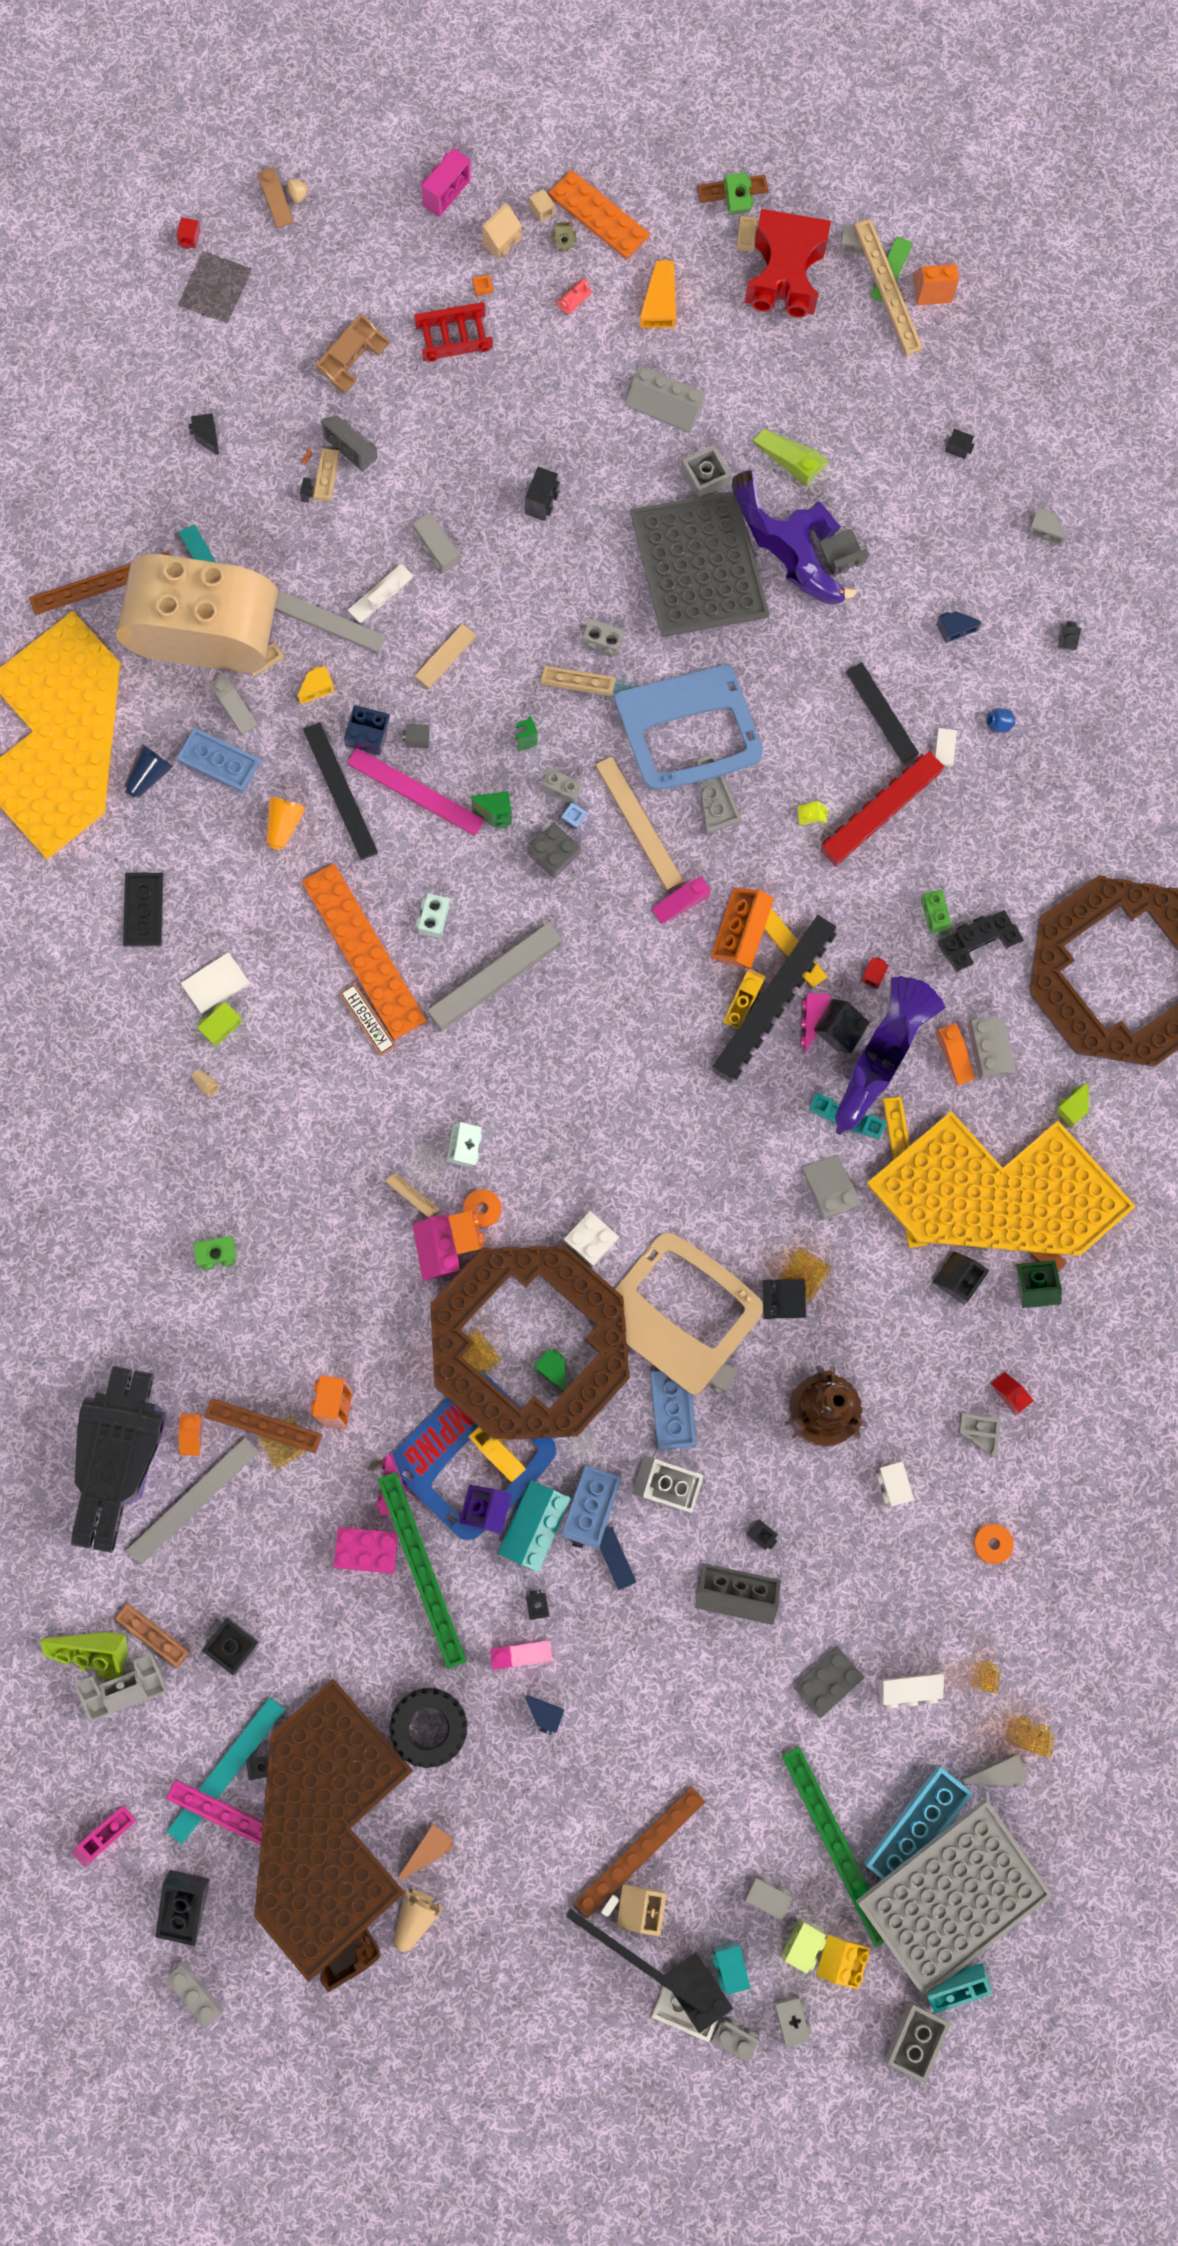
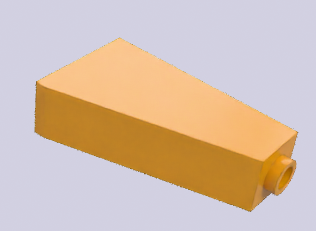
M656 261L640 315V328L675 327L674 261Z

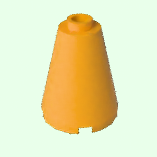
M270 796L266 843L270 844L269 848L280 851V848H285L305 812L304 806Z

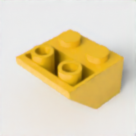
M828 1934L816 1976L834 1984L859 1989L871 1948Z

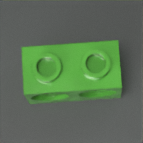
M942 889L924 893L921 903L929 933L934 934L948 931L952 924Z

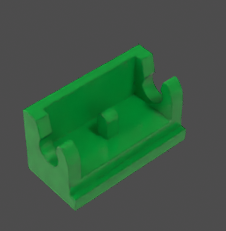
M531 716L515 725V728L525 727V731L518 733L515 738L518 740V752L538 745V731Z

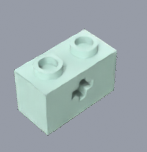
M462 1122L453 1124L447 1162L466 1167L476 1164L479 1158L478 1146L482 1140L481 1127Z

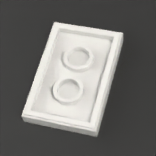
M229 952L181 983L202 1015L250 984Z
M664 1986L651 2015L654 2019L706 2042L710 2041L717 2023L716 2021L699 2034L673 1993Z

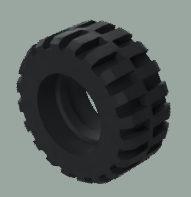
M422 1688L409 1693L396 1705L389 1724L390 1739L395 1751L399 1753L404 1761L416 1767L436 1768L448 1763L459 1753L466 1739L468 1725L464 1709L459 1701L450 1693L437 1688ZM424 1708H433L440 1711L447 1720V1735L439 1745L434 1747H422L410 1735L409 1726L412 1717L416 1712Z

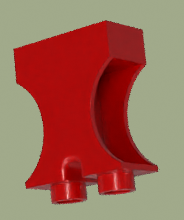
M761 209L755 248L763 255L767 267L759 276L748 281L745 303L751 304L757 311L767 312L774 308L776 300L782 299L785 301V310L790 316L803 318L807 314L814 315L819 293L809 283L806 271L815 262L824 259L831 220Z

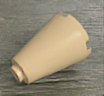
M409 1889L406 1890L393 1938L395 1947L402 1952L412 1950L441 1914L443 1908L439 1902L437 1906L432 1902L433 1897L413 1889L411 1893H409Z

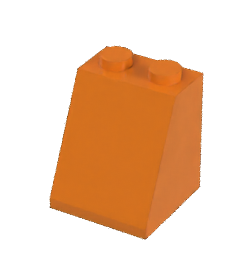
M957 264L923 266L912 273L917 305L952 303L959 282Z

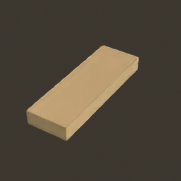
M322 448L313 499L332 501L340 450Z
M397 1173L389 1176L386 1180L390 1186L428 1218L435 1216L439 1212L438 1207Z

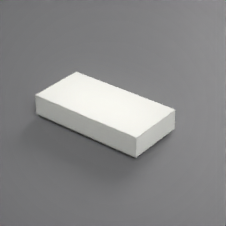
M938 728L935 757L944 766L952 767L957 730Z

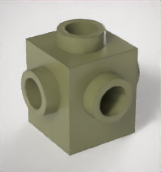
M572 222L554 223L551 241L555 243V247L559 251H569L570 248H574L573 242H577L576 231H573Z

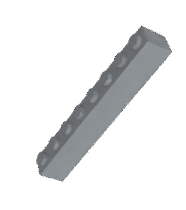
M550 923L540 925L535 929L534 934L523 937L520 940V944L516 947H509L505 951V955L500 958H494L487 968L479 969L473 978L462 981L458 989L455 991L450 990L444 995V999L439 1002H433L427 1010L428 1015L440 1031L443 1032L563 945V939Z

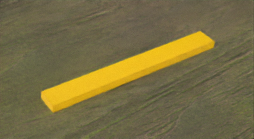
M901 1096L882 1099L893 1160L910 1146ZM905 1229L908 1248L928 1245V1243L917 1242Z

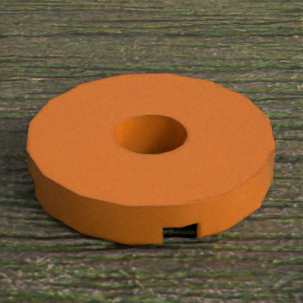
M486 1189L470 1193L463 1205L464 1212L476 1211V1214H480L482 1220L480 1228L495 1224L502 1212L498 1196ZM481 1203L488 1206V1211L484 1214L477 1211V1206Z
M989 1524L982 1527L976 1533L974 1549L982 1561L989 1564H999L1011 1556L1014 1549V1541L1011 1533L1005 1527L998 1524ZM992 1538L997 1539L999 1542V1547L996 1550H992L988 1545L989 1540Z

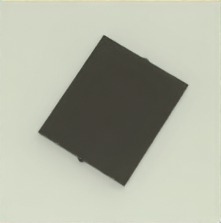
M202 251L178 306L200 313L202 316H208L228 323L252 268Z

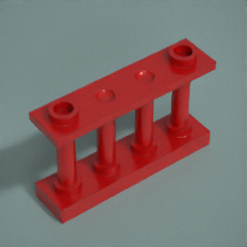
M484 302L414 314L416 330L421 329L423 331L426 349H422L423 361L434 362L439 358L477 351L487 352L493 349V338H486L482 318L486 317ZM473 319L479 339L468 341L464 322ZM456 323L458 325L461 338L460 343L451 344L447 329L448 324ZM430 327H440L444 346L433 347Z

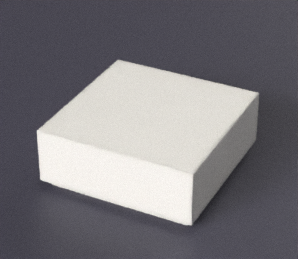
M613 1894L601 1913L606 1917L610 1916L620 1900L619 1897Z

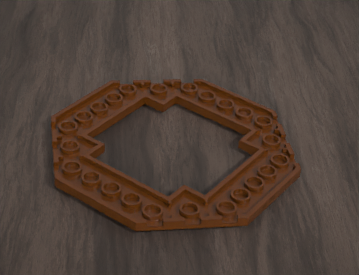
M1099 875L1039 918L1029 994L1075 1054L1155 1067L1178 1050V1003L1134 1035L1122 1020L1106 1030L1061 973L1062 970L1075 961L1064 946L1121 907L1131 921L1147 911L1178 951V889L1159 887V885L1149 883H1135L1131 880L1119 878L1111 879L1106 878L1107 876Z
M565 1245L557 1247L482 1248L430 1303L434 1388L494 1441L578 1437L630 1378L623 1307L624 1298ZM539 1275L596 1325V1328L584 1341L599 1354L550 1408L533 1396L522 1409H519L462 1358L475 1342L463 1333L461 1329L510 1276L527 1288Z

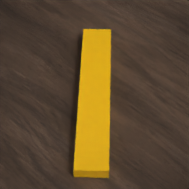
M771 908L764 930L788 958L799 941ZM814 962L816 966L811 974L807 973L804 977L812 989L828 977L816 962Z

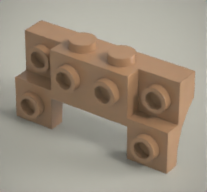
M360 314L346 331L340 333L338 340L328 347L325 355L317 362L316 370L331 381V385L346 394L356 382V378L348 372L349 368L367 348L379 356L390 344V341L375 328L368 318Z

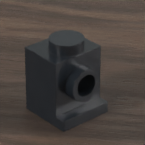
M760 1519L757 1520L746 1534L749 1539L764 1551L767 1548L771 1550L778 1541L775 1539L778 1534ZM760 1533L766 1534L765 1540L759 1538Z
M541 1589L529 1591L530 1595L526 1596L529 1619L535 1620L550 1617L546 1593H541ZM536 1600L541 1602V1607L538 1609L533 1606Z
M269 1755L246 1760L249 1781L267 1777ZM259 1764L265 1765V1771L259 1770Z

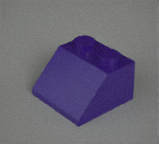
M469 1484L459 1523L488 1532L502 1534L512 1495L496 1489Z

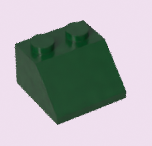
M1055 1260L1016 1264L1022 1308L1061 1305L1062 1287Z

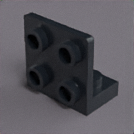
M805 1279L762 1280L764 1319L806 1318Z

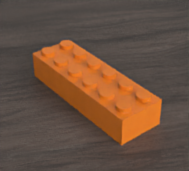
M320 1375L319 1380L316 1379L314 1392H316V1400H312L310 1412H312L313 1417L322 1426L346 1430L353 1390L345 1379Z

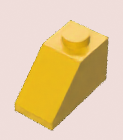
M326 666L315 667L307 673L298 693L300 705L335 692Z

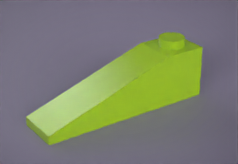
M763 429L752 441L805 486L830 462L817 450L766 429Z
M101 1632L43 1638L40 1641L44 1657L65 1665L69 1664L70 1661L74 1662L79 1666V1670L84 1672L87 1668L98 1671L97 1677L113 1680L124 1675L128 1653L125 1634Z

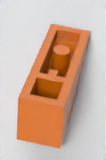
M957 1023L939 1029L935 1035L957 1086L975 1080L965 1042Z

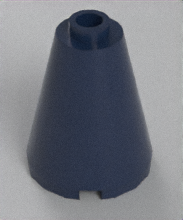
M142 744L124 784V787L127 788L125 792L133 798L136 795L140 797L168 773L173 766Z

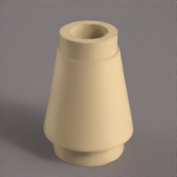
M199 1069L191 1075V1078L203 1095L210 1097L218 1091L219 1085L217 1081Z

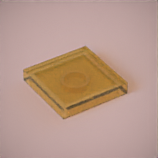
M290 1416L283 1420L284 1422L298 1426L293 1416ZM258 1435L276 1470L308 1452Z

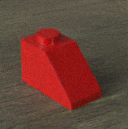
M1006 1372L990 1383L1014 1415L1020 1413L1034 1401L1024 1387Z

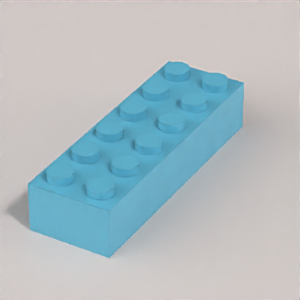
M936 1766L863 1864L880 1879H884L947 1829L973 1793L942 1767Z

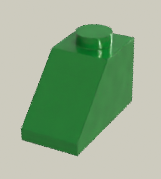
M548 1349L536 1363L534 1369L564 1392L567 1389L565 1363L562 1359L563 1355L556 1349L553 1351Z

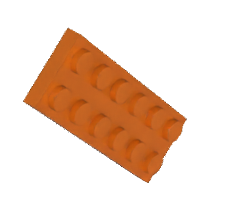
M570 170L548 192L550 198L626 260L650 237V233L573 170Z

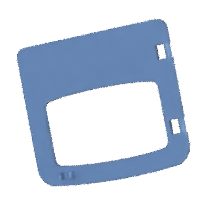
M721 665L628 689L615 695V704L642 779L651 789L674 788L720 777L755 765L762 757V744L757 736L733 668L730 665ZM733 683L735 691L730 692L727 684ZM730 709L733 712L746 746L745 751L693 768L666 773L656 771L643 736V731L669 721L699 713ZM751 732L754 740L749 741L746 733Z

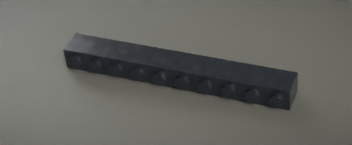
M820 915L815 917L712 1066L713 1072L729 1083H732L734 1079L738 1080L743 1072L741 1070L743 1065L749 1064L753 1058L752 1052L754 1049L758 1050L764 1042L762 1038L765 1033L769 1034L774 1027V1024H772L776 1018L780 1019L783 1015L785 1004H790L794 999L796 988L800 989L806 981L805 975L807 973L811 974L816 966L814 962L818 957L821 959L827 950L825 946L828 942L832 943L836 938L837 926Z

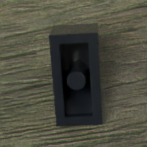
M213 414L191 416L192 423L189 424L190 435H194L196 442L215 455L219 454Z

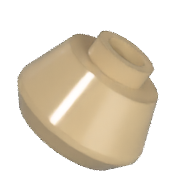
M289 179L286 183L289 195L293 203L299 204L306 198L308 188L306 183L301 182L300 179Z

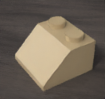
M507 203L482 226L483 247L499 259L502 255H506L514 243H518L521 240L522 225Z

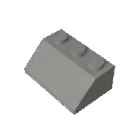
M989 1017L971 1020L968 1024V1031L979 1080L1016 1074L1005 1019Z

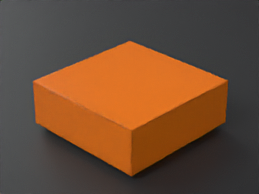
M490 275L472 278L476 296L493 293Z

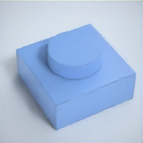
M571 803L562 815L561 820L577 829L587 816V812Z

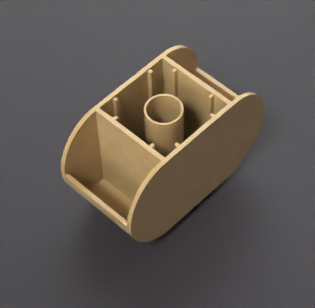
M162 554L138 556L130 564L116 636L124 647L149 659L240 673L256 672L265 665L273 615L278 599V589L263 575L235 565Z

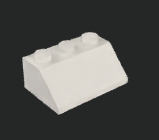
M934 1673L877 1680L880 1704L886 1705V1709L898 1708L900 1703H906V1706H916L918 1701L925 1700L926 1704L938 1703V1699L943 1698V1674Z

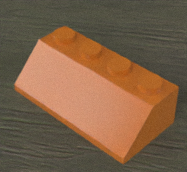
M734 887L710 958L737 967L751 969L774 898L761 890Z

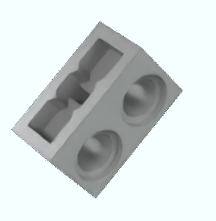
M589 619L583 635L582 645L588 650L594 651L596 649L602 651L606 656H617L625 630ZM595 634L598 638L593 639L590 635ZM613 640V641H615L616 643H615V644H608L607 641Z

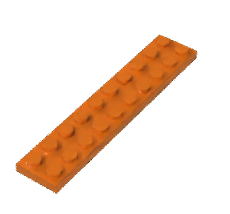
M335 863L302 880L303 886L393 1040L427 1022L426 1018Z

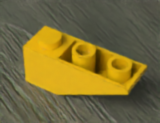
M748 969L723 1023L739 1029L766 978L765 975Z
M479 1427L468 1436L510 1482H513L526 1470L502 1440H492Z

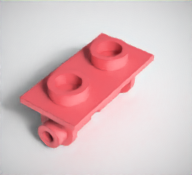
M586 279L579 280L556 302V305L569 315L593 292L588 288L589 282Z

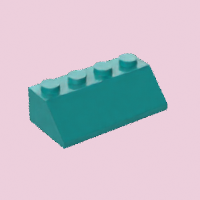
M529 1480L497 1554L539 1572L571 1498Z

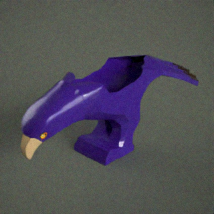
M749 469L735 475L731 486L743 517L758 547L770 550L785 564L788 571L786 579L798 586L800 591L826 604H838L852 599L857 589L842 586L823 570L809 539L808 530L814 531L817 538L821 541L825 538H831L841 528L822 503L817 501L809 509H796L787 519L772 518L761 509L756 472Z

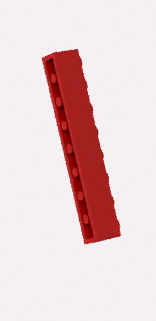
M930 751L925 755L922 753L915 760L916 763L912 767L909 765L902 771L903 775L901 777H895L891 780L886 790L881 789L875 795L876 799L871 802L869 800L862 807L863 810L859 814L856 812L849 818L850 822L844 826L842 824L835 831L836 834L832 838L829 836L822 842L821 852L836 867L942 773L945 766Z

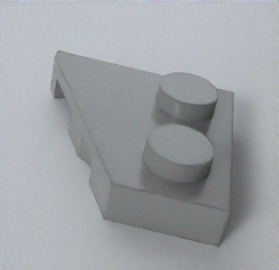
M962 1413L960 1416L959 1434L992 1457H997L1001 1419Z

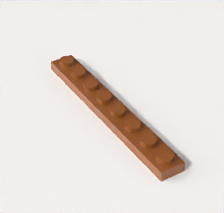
M691 1786L573 1902L575 1906L588 1919L706 1801Z

